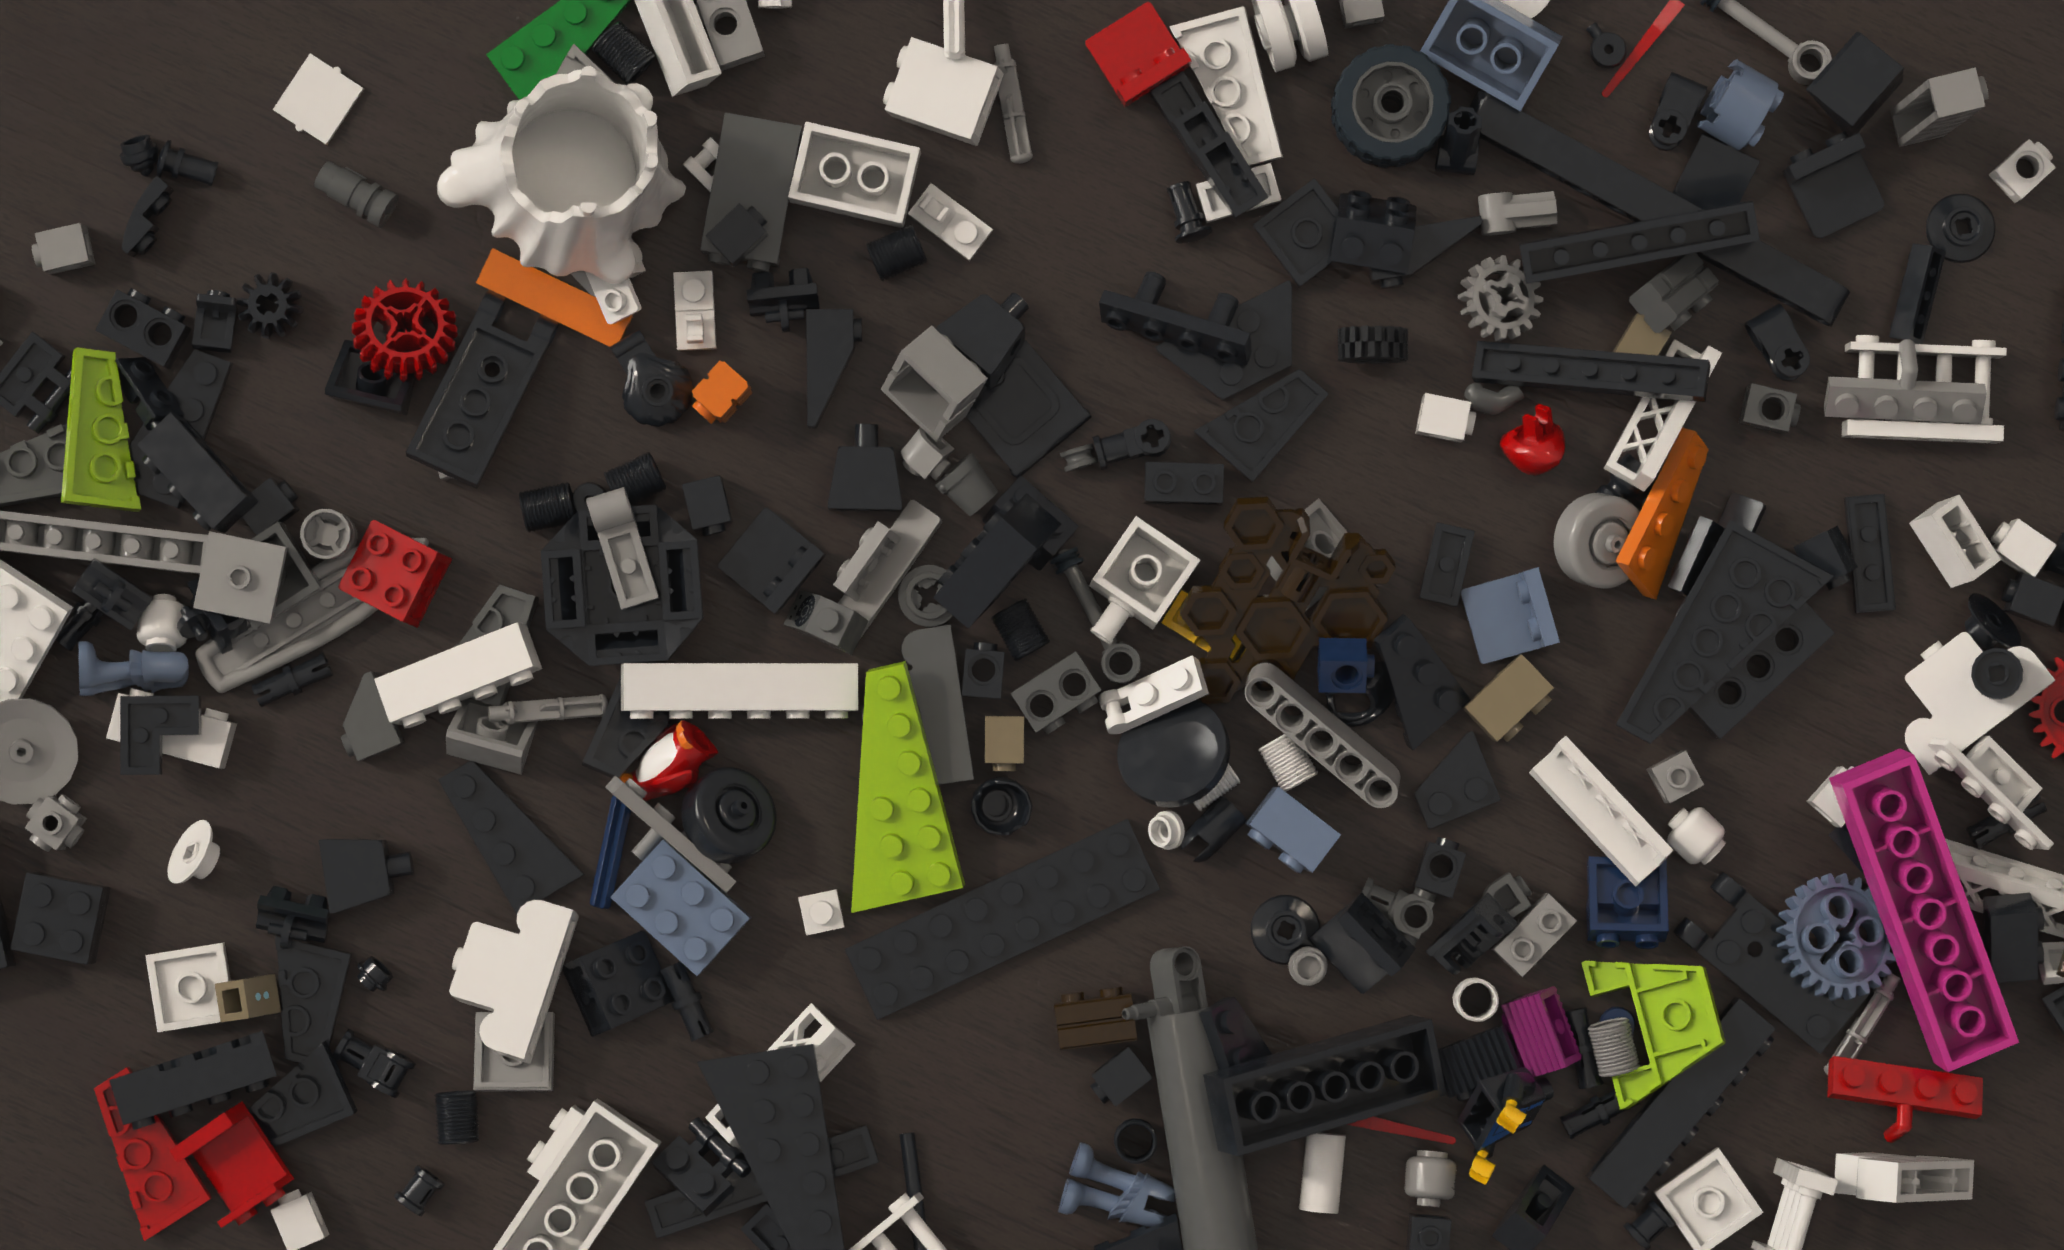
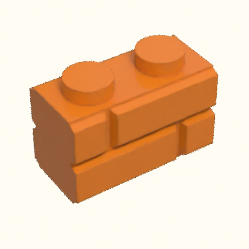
M719 361L708 373L709 379L703 378L692 390L693 397L696 399L692 407L710 424L716 419L720 423H726L737 411L735 406H741L752 394L751 386L725 361Z

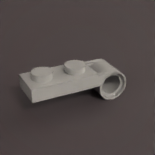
M622 487L587 498L589 513L602 546L621 610L659 599L625 488Z

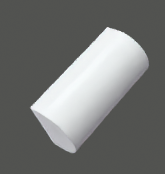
M1319 1132L1306 1136L1300 1210L1338 1214L1346 1135Z

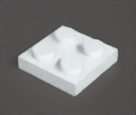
M225 942L145 955L157 1032L221 1022L215 984L231 981Z
M1718 1147L1653 1191L1693 1250L1712 1249L1764 1213Z

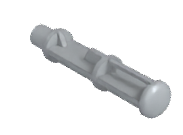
M1000 44L994 46L996 62L993 65L998 66L1004 73L998 89L1003 114L1002 118L1005 125L1010 160L1013 163L1021 164L1030 161L1033 158V153L1031 151L1017 65L1015 60L1011 58L1009 44Z
M599 694L595 696L557 697L556 699L517 702L507 701L501 706H488L489 722L505 721L508 724L520 722L603 717L608 706V699L604 694Z
M1891 973V975L1882 979L1881 986L1873 989L1874 995L1861 1016L1856 1017L1851 1027L1846 1030V1035L1833 1056L1852 1059L1857 1057L1863 1045L1867 1043L1869 1035L1890 1001H1893V992L1901 980L1899 977ZM1828 1062L1827 1066H1826V1065L1824 1066V1072H1825L1827 1075H1828L1829 1062Z

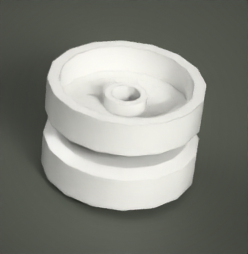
M1252 0L1258 34L1275 72L1295 66L1297 55L1294 41L1297 42L1302 56L1308 62L1328 56L1327 41L1315 0H1284V6L1281 0Z

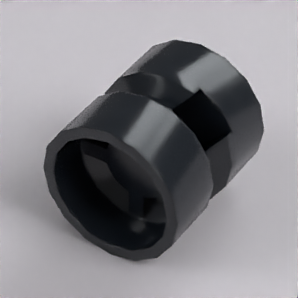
M1992 648L1983 651L1975 659L1971 678L1975 688L1983 696L1993 700H2003L2011 697L2019 690L2023 681V668L2020 660L2012 652L2004 648Z

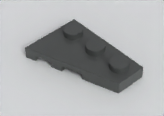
M499 585L473 620V625L466 635L454 647L516 622L527 625L529 630L539 597ZM510 682L496 687L498 693L478 701L493 706L504 705L511 685Z

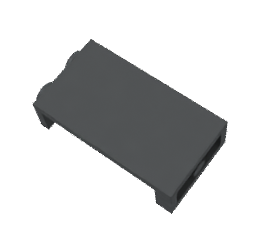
M725 112L700 249L702 254L709 255V262L731 265L705 235L740 203L746 210L752 205L768 222L763 226L768 236L742 260L747 262L746 268L769 272L770 266L779 267V252L789 202L788 195L794 174L798 145L800 146L802 126Z

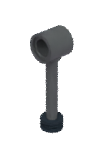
M1077 547L1070 550L1063 549L1058 552L1055 558L1050 560L1051 565L1056 564L1054 567L1058 568L1055 571L1056 575L1065 573L1091 625L1094 627L1103 612L1078 566L1084 559L1083 557L1078 558L1080 554H1076L1079 551ZM1116 637L1113 638L1111 644L1099 639L1105 649L1102 652L1101 665L1106 678L1115 684L1132 682L1138 676L1141 667L1137 651L1133 647L1123 644V642H1118ZM1119 653L1128 655L1133 662L1131 670L1124 675L1115 674L1110 669V660Z

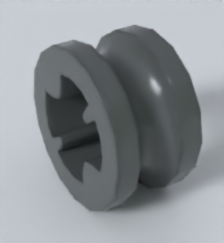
M1093 443L1060 453L1061 458L1067 461V465L1064 467L1065 472L1098 463L1097 457H1093L1091 454L1092 449H1094Z

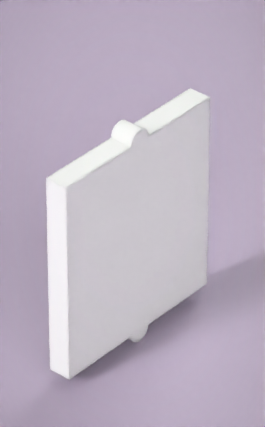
M310 53L273 110L294 123L297 131L302 132L304 130L328 145L364 88L341 74L342 71L339 67L332 68Z

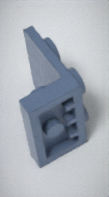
M1539 567L1461 590V598L1481 664L1560 643Z

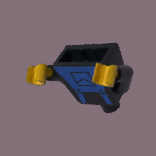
M1521 1067L1479 1081L1457 1120L1475 1147L1474 1153L1476 1156L1469 1171L1471 1178L1484 1185L1487 1184L1496 1164L1486 1160V1158L1493 1156L1497 1142L1530 1126L1543 1103L1553 1098V1087L1548 1079L1539 1078L1535 1080L1527 1068Z

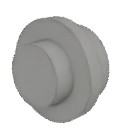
M1311 946L1297 949L1291 955L1288 963V969L1292 978L1297 983L1306 986L1319 983L1325 977L1328 968L1324 954L1319 949Z

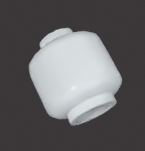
M154 595L153 600L138 619L137 639L142 645L146 646L145 649L147 651L176 652L177 648L186 643L187 638L183 637L177 629V623L182 617L180 610L185 606L177 602L176 597L172 595Z
M1702 807L1694 808L1690 812L1682 808L1668 823L1672 828L1667 838L1668 844L1689 864H1697L1701 861L1706 865L1726 844L1723 840L1725 834L1724 827Z

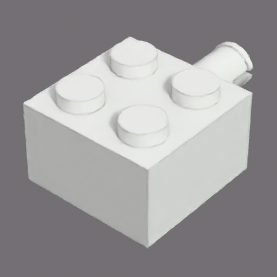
M1135 516L1089 585V587L1107 598L1110 603L1090 631L1102 641L1111 644L1113 638L1128 617H1135L1153 630L1197 567L1200 559Z

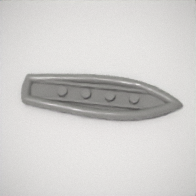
M412 538L425 546L429 545L427 538ZM358 546L351 548L348 553L333 560H324L313 566L311 569L321 588L273 618L272 624L265 623L254 630L246 619L248 630L231 639L233 650L222 654L212 638L199 647L195 655L199 668L208 683L217 692L225 693L316 650L346 633L376 612L377 608L338 588Z

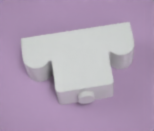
M1967 632L1960 633L1944 646L1940 641H1937L1920 654L1925 661L1907 673L1905 680L1932 714V718H1919L1912 721L1905 732V743L1929 776L1942 767L1934 758L1936 753L1928 746L1933 738L1947 739L1962 752L2055 682L2053 676L2035 653L2022 646L2008 649L2020 660L2023 668V681L2017 692L2003 700L1989 699L1975 688L1971 678L1972 666L1975 659L1983 651Z
M542 900L528 901L521 906L517 913L516 921L518 928L521 930L519 934L480 922H474L470 927L464 948L459 947L452 963V969L456 971L449 992L459 1002L493 1012L483 1019L479 1031L481 1040L493 1052L531 1064L579 915L574 910Z
M1874 1152L1836 1153L1834 1179H1837L1838 1183L1835 1193L1856 1195V1198L1893 1203L1972 1199L1974 1160L1937 1156L1914 1157Z

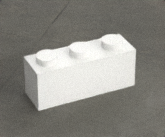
M135 688L130 689L129 695L118 693L106 738L120 742V696H153L154 694ZM206 708L205 714H201V735H162V753L225 769L237 723L227 721L228 713Z

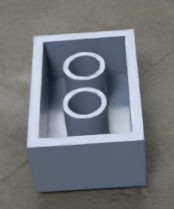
M1449 0L1420 51L1426 54L1432 62L1521 111L1563 36L1499 0Z
M1272 787L1245 823L1251 828L1247 834L1250 838L1265 849H1270L1272 845L1282 852L1278 859L1300 874L1304 869L1313 873L1341 836L1340 833L1280 787Z
M665 839L653 849L610 897L696 976H699L752 918L719 886Z

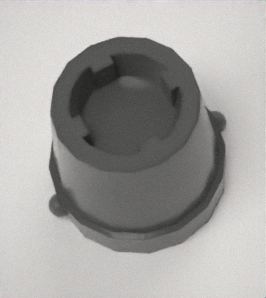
M972 452L954 465L935 484V487L942 494L947 495L969 516H972L998 492L980 466L979 460Z

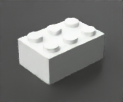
M805 122L788 199L790 203L903 228L921 155L920 148Z

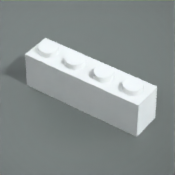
M516 622L374 680L389 722L397 725L403 724L404 728H411L426 721L425 715L437 710H439L440 714H446L461 708L460 701L474 696L475 700H481L498 693L496 687L510 682L511 686L526 683L533 679L532 673L541 670L542 666L527 625Z

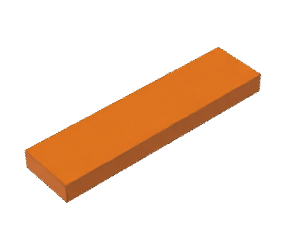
M492 248L476 281V284L608 347L623 339L633 318V315L615 324H608L596 297L534 267H524L519 260Z

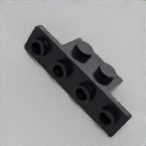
M1734 492L1731 494L1718 524L1708 518L1699 517L1696 526L1688 534L1687 546L1680 561L1672 569L1671 581L1668 585L1669 588L1684 597L1680 608L1729 520L1755 533L1765 513V504Z

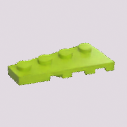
M76 347L73 350L61 503L139 512L141 504L140 498L136 493L134 481L136 474L134 462L131 461L128 445L129 432L127 423L124 421L122 409L123 396L118 366L115 362L116 354L115 352Z

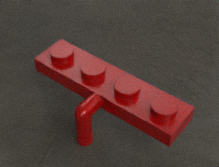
M1833 1056L1829 1059L1827 1097L1896 1107L1897 1121L1884 1131L1885 1140L1889 1143H1894L1911 1130L1913 1110L1978 1119L1982 1116L1983 1078Z

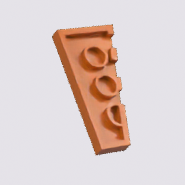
M1683 427L1615 561L1643 596L1655 600L1657 599L1709 450L1696 431Z

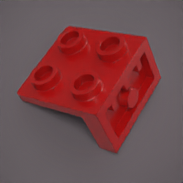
M1150 2L1144 3L1085 41L1086 47L1124 107L1129 106L1148 94L1150 90L1191 67V58L1184 47L1182 49L1178 47Z
M372 520L338 588L380 611L418 628L452 558L376 520Z

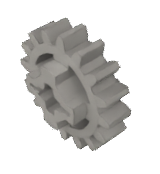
M1506 255L1496 258L1495 262L1491 257H1488L1481 261V266L1476 264L1468 270L1472 277L1468 276L1461 280L1460 284L1467 289V291L1458 295L1459 300L1467 302V307L1460 311L1461 315L1470 314L1473 319L1468 326L1471 329L1480 325L1482 327L1481 337L1485 338L1494 332L1495 341L1499 342L1505 339L1506 336L1512 340L1521 335L1520 331L1526 332L1533 327L1530 320L1540 317L1541 313L1534 306L1543 302V297L1535 295L1534 290L1540 287L1541 284L1540 282L1526 284L1524 271L1519 270L1521 260L1516 259L1508 265ZM1492 274H1499V275H1500V277H1499L1498 279H1496L1495 281L1492 280V279H1490V280H1488V281L1485 280V278H1486L1488 275H1492ZM1506 316L1510 318L1512 316L1517 317L1513 322H1501Z

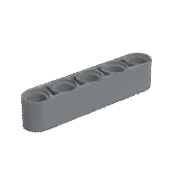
M1260 663L1251 669L1244 694L1247 702L1369 805L1375 808H1386L1395 802L1398 796L1401 776L1394 764L1278 667L1270 663ZM1266 681L1271 684L1273 689L1261 691L1255 686V683ZM1296 706L1303 713L1298 716H1292L1284 708ZM1320 730L1326 731L1332 738L1330 740H1320L1316 738L1314 733ZM1353 755L1362 762L1357 765H1350L1343 758ZM1384 780L1391 787L1384 790L1378 789L1373 785V782Z

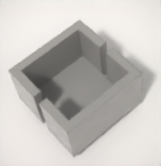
M931 325L901 350L892 367L893 370L888 374L881 390L937 442L967 416L976 400L975 398L979 395L988 378L974 362L969 361L954 347L947 336L940 334Z

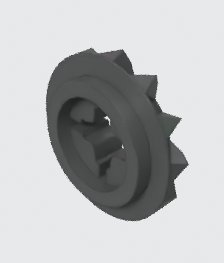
M922 565L911 570L903 578L899 586L898 601L904 615L913 623L924 627H934L944 624L953 616L946 608L934 603H929L927 607L920 611L919 608L922 605L923 597L918 594L919 591L914 589L915 586L928 590L932 585H935L936 581L946 572V569L936 565ZM940 583L937 586V592L943 587Z

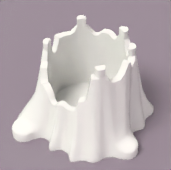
M586 66L569 74H556L541 80L527 97L509 102L507 107L508 114L501 121L479 122L475 130L476 141L473 146L461 148L452 153L450 158L451 166L439 177L437 194L443 203L453 208L469 205L488 207L495 216L491 231L492 236L513 239L520 248V263L524 267L543 268L555 276H567L573 272L587 271L606 282L618 284L628 280L636 266V259L630 241L632 233L639 229L657 226L662 219V214L666 207L684 196L686 186L681 180L675 178L668 169L667 154L658 139L657 115L651 111L653 97L650 91L644 85L638 83H630L628 85L615 84L593 67Z

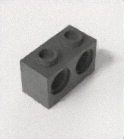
M1075 651L1010 694L1035 733L1043 729L1045 734L1048 735L1066 723L1062 716L1072 709L1076 708L1080 714L1099 702L1095 695L1101 689ZM1070 674H1079L1086 682L1085 691L1079 696H1070L1063 689V681ZM1037 695H1046L1053 702V710L1046 717H1037L1031 712L1030 703Z

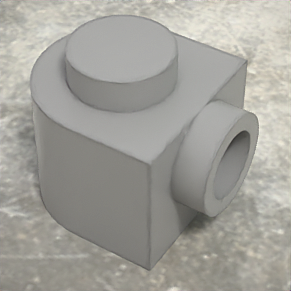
M920 427L901 450V455L904 459L902 463L912 474L922 476L924 479L931 476L937 481L950 467L951 463L947 459L955 449L943 438L935 442Z

